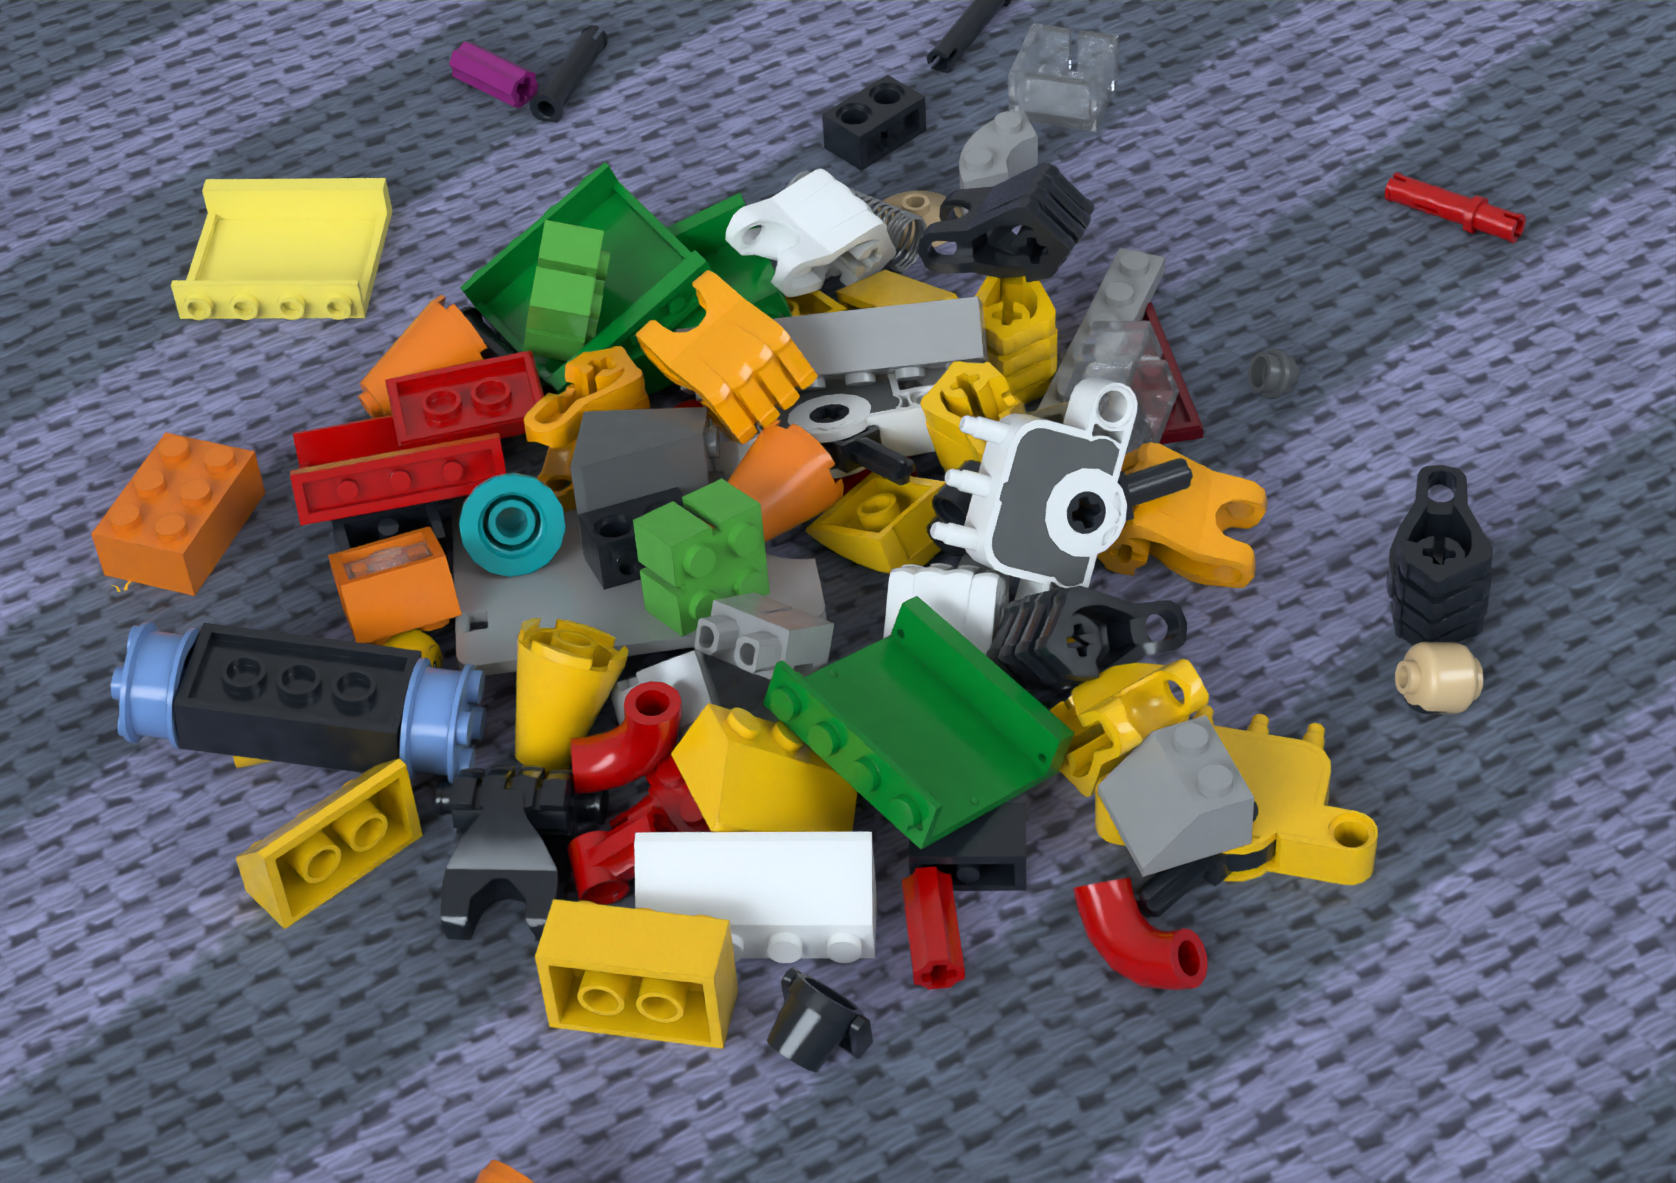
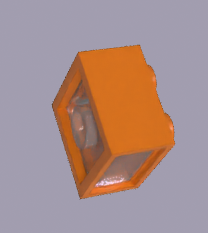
M430 526L328 555L342 608L354 640L357 643L381 646L393 635L419 628L421 631L436 630L449 624L450 618L462 615L446 555Z

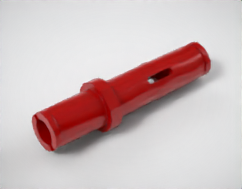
M1399 172L1393 174V179H1389L1385 188V200L1463 225V230L1472 234L1478 230L1514 244L1517 241V237H1520L1524 231L1526 223L1524 214L1488 204V199L1479 195L1470 198L1439 186L1404 176Z

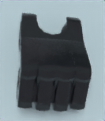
M1042 163L992 187L960 189L952 192L940 205L939 217L941 221L932 223L926 228L920 238L917 252L924 266L930 271L937 273H977L997 278L1025 276L1026 282L1053 277L1059 267L1067 260V256L1071 253L1075 244L1080 242L1084 231L1091 221L1090 216L1094 211V205L1060 173L1056 166L1050 163ZM964 207L969 212L958 218L954 208ZM1019 225H1022L1019 232L1016 235L1012 231V229ZM932 242H955L957 245L956 252L950 255L940 254L934 249Z
M1445 465L1421 468L1417 476L1414 504L1399 526L1390 548L1386 587L1389 598H1392L1390 608L1395 634L1412 646L1420 642L1458 643L1469 637H1475L1482 632L1484 616L1487 614L1492 580L1493 548L1468 507L1467 478L1459 468ZM1443 485L1452 490L1454 498L1446 502H1437L1428 497V490L1433 486Z
M1083 586L1058 588L1028 595L1023 599L1010 602L1004 609L1003 619L986 656L1025 690H1050L1053 693H1069L1078 685L1088 680L1099 678V673L1112 666L1136 663L1144 656L1180 648L1187 640V621L1181 607L1171 600L1134 604ZM1152 614L1161 616L1168 626L1167 634L1161 641L1151 640L1146 632V622ZM1067 638H1072L1084 646L1068 648Z
M509 765L492 766L487 775L485 774V769L482 768L462 769L459 775L453 779L449 806L452 810L453 827L456 828V834H462V837L446 867L442 885L441 923L447 939L471 940L483 912L494 902L512 899L523 902L526 905L527 924L535 935V942H539L553 899L566 901L572 871L567 846L574 838L578 837L573 770H551L545 779V767L536 765L521 767L517 775L515 767Z

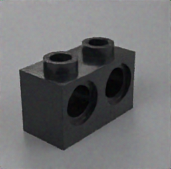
M889 75L884 76L822 114L824 148L857 169L864 170L926 131L925 96Z
M678 487L578 515L584 558L604 590L640 580V570L646 568V566L638 561L633 525L634 519L672 501L698 517L683 506L682 497L684 495Z

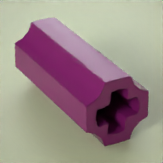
M464 41L458 49L453 50L449 66L453 71V77L516 108L523 107L536 95L539 87L535 79L536 73L472 42Z

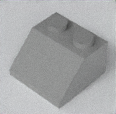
M1206 715L1152 731L1098 785V795L1142 877L1251 844L1254 796Z

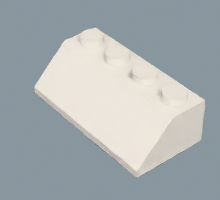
M872 832L635 833V908H649L657 912L691 916L703 914L717 919L729 920L735 962L741 958H771L779 963H792L800 958H830L838 963H851L859 958H875L877 894Z

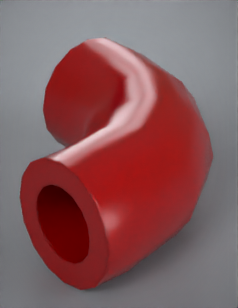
M654 681L639 684L632 688L625 697L623 705L625 719L619 726L606 733L571 738L572 770L576 794L594 793L626 786L656 769L677 742L682 717V703L679 692L674 687L663 682Z
M1131 877L1073 888L1076 906L1088 940L1113 971L1144 988L1181 991L1196 988L1203 983L1208 964L1204 944L1199 936L1191 929L1182 928L1162 931L1149 924L1140 913L1134 896Z

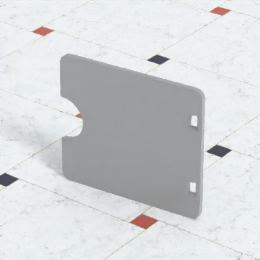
M568 481L561 490L570 486L572 482ZM469 495L457 497L453 500L451 510L454 587L462 613L461 616L455 617L456 657L460 671H463L466 664H475L477 670L485 672V676L517 671V636L522 622L531 618H541L539 625L541 628H555L557 619L570 620L594 627L616 638L613 648L617 651L625 645L629 650L628 656L695 647L697 630L682 637L645 610L641 579L609 589H603L583 555L577 509L563 512L566 528L562 544L548 564L531 574L508 577L490 573L472 560L462 544L459 527L463 503ZM766 553L770 593L765 595V597L791 606L792 609H799L826 620L825 602L815 558L787 559ZM488 621V628L470 631V623Z

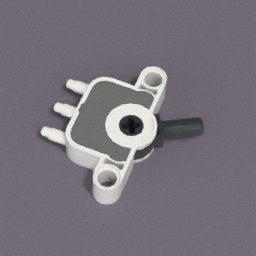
M895 373L875 375L876 383L863 386H846L845 379L826 380L825 389L797 391L800 398L790 408L782 410L775 407L780 413V416L777 418V420H781L779 427L787 429L792 423L802 427L816 438L835 462V465L829 470L833 478L846 477L868 469L900 486L910 482V474L915 471L913 460L906 456L935 451L925 424L926 418L920 405L922 397L934 385L900 390ZM754 424L758 432L750 441L743 445L730 441L719 431L720 457L714 458L715 471L724 472L725 481H728L764 428Z
M1089 377L1081 380L1075 386L1069 400L1063 424L1018 413L1003 417L1000 421L980 416L976 418L968 415L962 417L959 423L961 432L987 441L979 473L969 470L950 469L945 475V483L948 486L973 494L964 526L955 523L935 522L931 527L930 534L933 539L966 549V552L974 561L1006 575L1021 578L1014 601L1023 599L1028 595L1058 588L1076 586L1088 588L1097 554L1107 550L1118 539L1126 521L1134 519L1132 506L1189 488L1193 475L1186 460L1182 458L1170 460L1125 475L1121 468L1137 414L1138 403L1136 396L1130 387L1122 383L1099 377ZM1107 392L1109 404L1106 411L1100 415L1098 410L1099 401Z

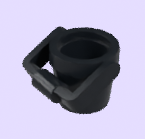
M795 967L790 968L784 974L781 981L784 1004L767 1038L768 1044L790 1061L815 1073L819 1072L838 1046L859 1059L873 1043L870 1020L864 1016L863 1011L831 987L801 973Z

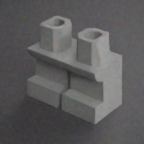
M753 592L713 600L711 616L700 618L698 621L694 646L695 650L716 657L769 680L772 678L776 663L781 660L788 664L795 672L798 671L805 677L827 666L834 623L799 609H792L791 606Z

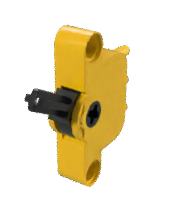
M1205 705L1196 711L1192 719L1207 716L1254 796L1251 844L1157 872L1134 892L1140 913L1144 917H1160L1203 878L1216 887L1222 881L1244 882L1260 877L1267 871L1342 885H1356L1363 883L1371 877L1375 865L1378 828L1374 820L1364 813L1328 806L1331 761L1323 750L1325 728L1321 724L1312 723L1308 725L1306 734H1304L1302 740L1269 735V719L1264 714L1252 716L1251 723L1245 731L1213 725L1214 710L1209 705ZM1108 773L1099 779L1096 785L1095 829L1098 835L1105 841L1126 846L1098 795V785L1110 774Z

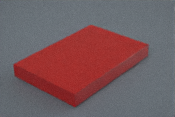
M532 350L385 380L400 450L499 433L500 439L525 434L524 417L526 413L544 397Z

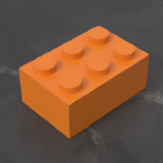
M165 432L91 533L104 575L195 596L266 493L255 451Z

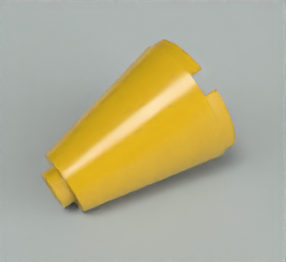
M531 618L522 622L517 636L515 758L524 764L523 766L536 765L545 767V778H547L551 770L569 769L572 763L571 738L586 737L626 666L629 650L624 645L617 651L613 648L615 637L585 624L557 619L555 628L539 627L541 618Z

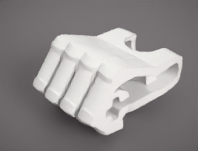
M823 169L811 172L772 198L742 207L733 215L726 229L725 240L741 255H758L778 261L771 283L787 297L800 296L822 289L825 279L831 276L836 277L840 274V281L846 286L880 272L896 255V249L890 240L887 225L884 221L873 214L868 204L856 197L850 188L837 181L830 173ZM756 225H761V228L750 229Z
M943 563L931 564L930 567L908 564L902 565L901 568L892 569L888 583L883 638L891 635L901 604L918 596L986 655L1003 619L1004 609L1009 604V575L994 569L986 570V572L982 573L981 567L973 565H961L954 569V566Z

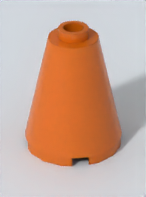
M441 294L429 302L359 382L363 393L357 396L358 400L372 418L392 415L385 380L483 360L480 353L487 349L486 344L469 320L454 304L446 309L444 308L446 299L444 295Z
M774 420L761 431L727 481L761 504L765 543L831 509L843 497L844 491L842 478L835 483L829 471L835 465V462L818 440L796 424L792 423L787 429L779 427L781 420ZM701 518V520L710 525L712 529L715 528L714 526H712L711 524H709Z

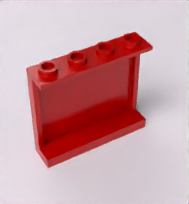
M392 415L293 432L299 469L290 470V479L300 526L470 495L477 485L492 476L507 474L499 433L400 450Z

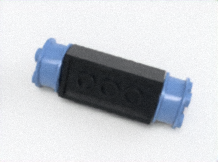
M145 621L140 626L133 625L128 636L127 655L124 666H117L115 668L111 681V696L113 699L119 700L118 734L123 736L127 742L137 743L144 736L169 739L171 746L176 749L360 773L366 772L375 765L400 758L407 766L410 779H413L417 772L448 776L449 783H453V779L459 775L460 770L474 767L475 749H472L473 739L482 740L487 718L486 707H478L483 697L485 672L477 670L475 664H466L463 671L434 668L431 666L430 660L422 658L421 651L211 623H203L201 629L189 628L184 635L159 632L158 627L153 622Z

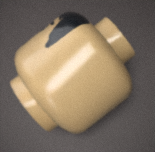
M1420 642L1413 645L1406 653L1404 660L1397 665L1395 684L1397 690L1403 694L1408 706L1418 713L1458 714L1466 711L1473 700L1479 697L1483 688V670L1478 659L1474 658L1470 650L1464 645L1455 642Z

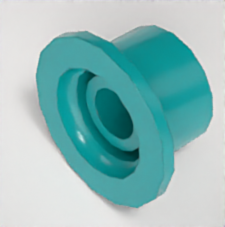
M515 472L492 476L477 485L463 503L459 519L462 544L472 560L490 573L508 577L531 574L548 564L561 547L566 528L563 507L553 490L533 476Z

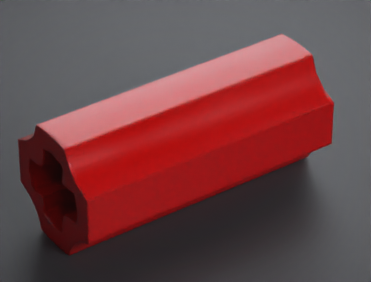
M936 866L916 868L913 874L901 881L914 985L923 986L928 990L951 988L957 982L965 980V968L951 874L939 871Z

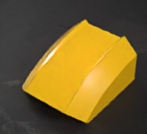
M871 472L831 509L827 510L809 525L805 532L837 554L876 571L890 574L892 569L901 568L902 565L915 564L924 566L941 551L930 539L926 527L936 515L932 507V499L945 485V481L910 476V482L900 486Z

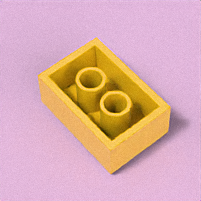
M553 899L535 954L549 1027L724 1048L738 995L729 920L717 919L703 914L691 916L657 912L649 908L632 909L598 905L590 901L572 902Z

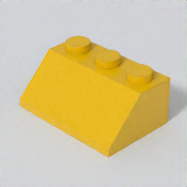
M707 703L671 753L707 825L713 832L853 831L857 791L782 721L775 723L755 717L742 708H733L731 710Z
M399 758L373 766L236 856L246 892L284 929L423 836L406 764Z

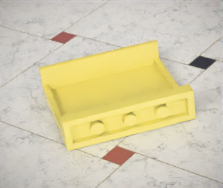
M386 178L205 180L202 192L208 214L186 280H172L171 283L180 319L250 320L253 318H285L296 320L299 318H332L342 320L345 318H365L393 212Z

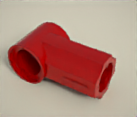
M652 805L611 831L603 830L584 833L574 838L568 844L567 850L579 901L609 905L621 900L628 894L630 890L628 881L635 877V833L678 832L677 826L671 822L665 810Z

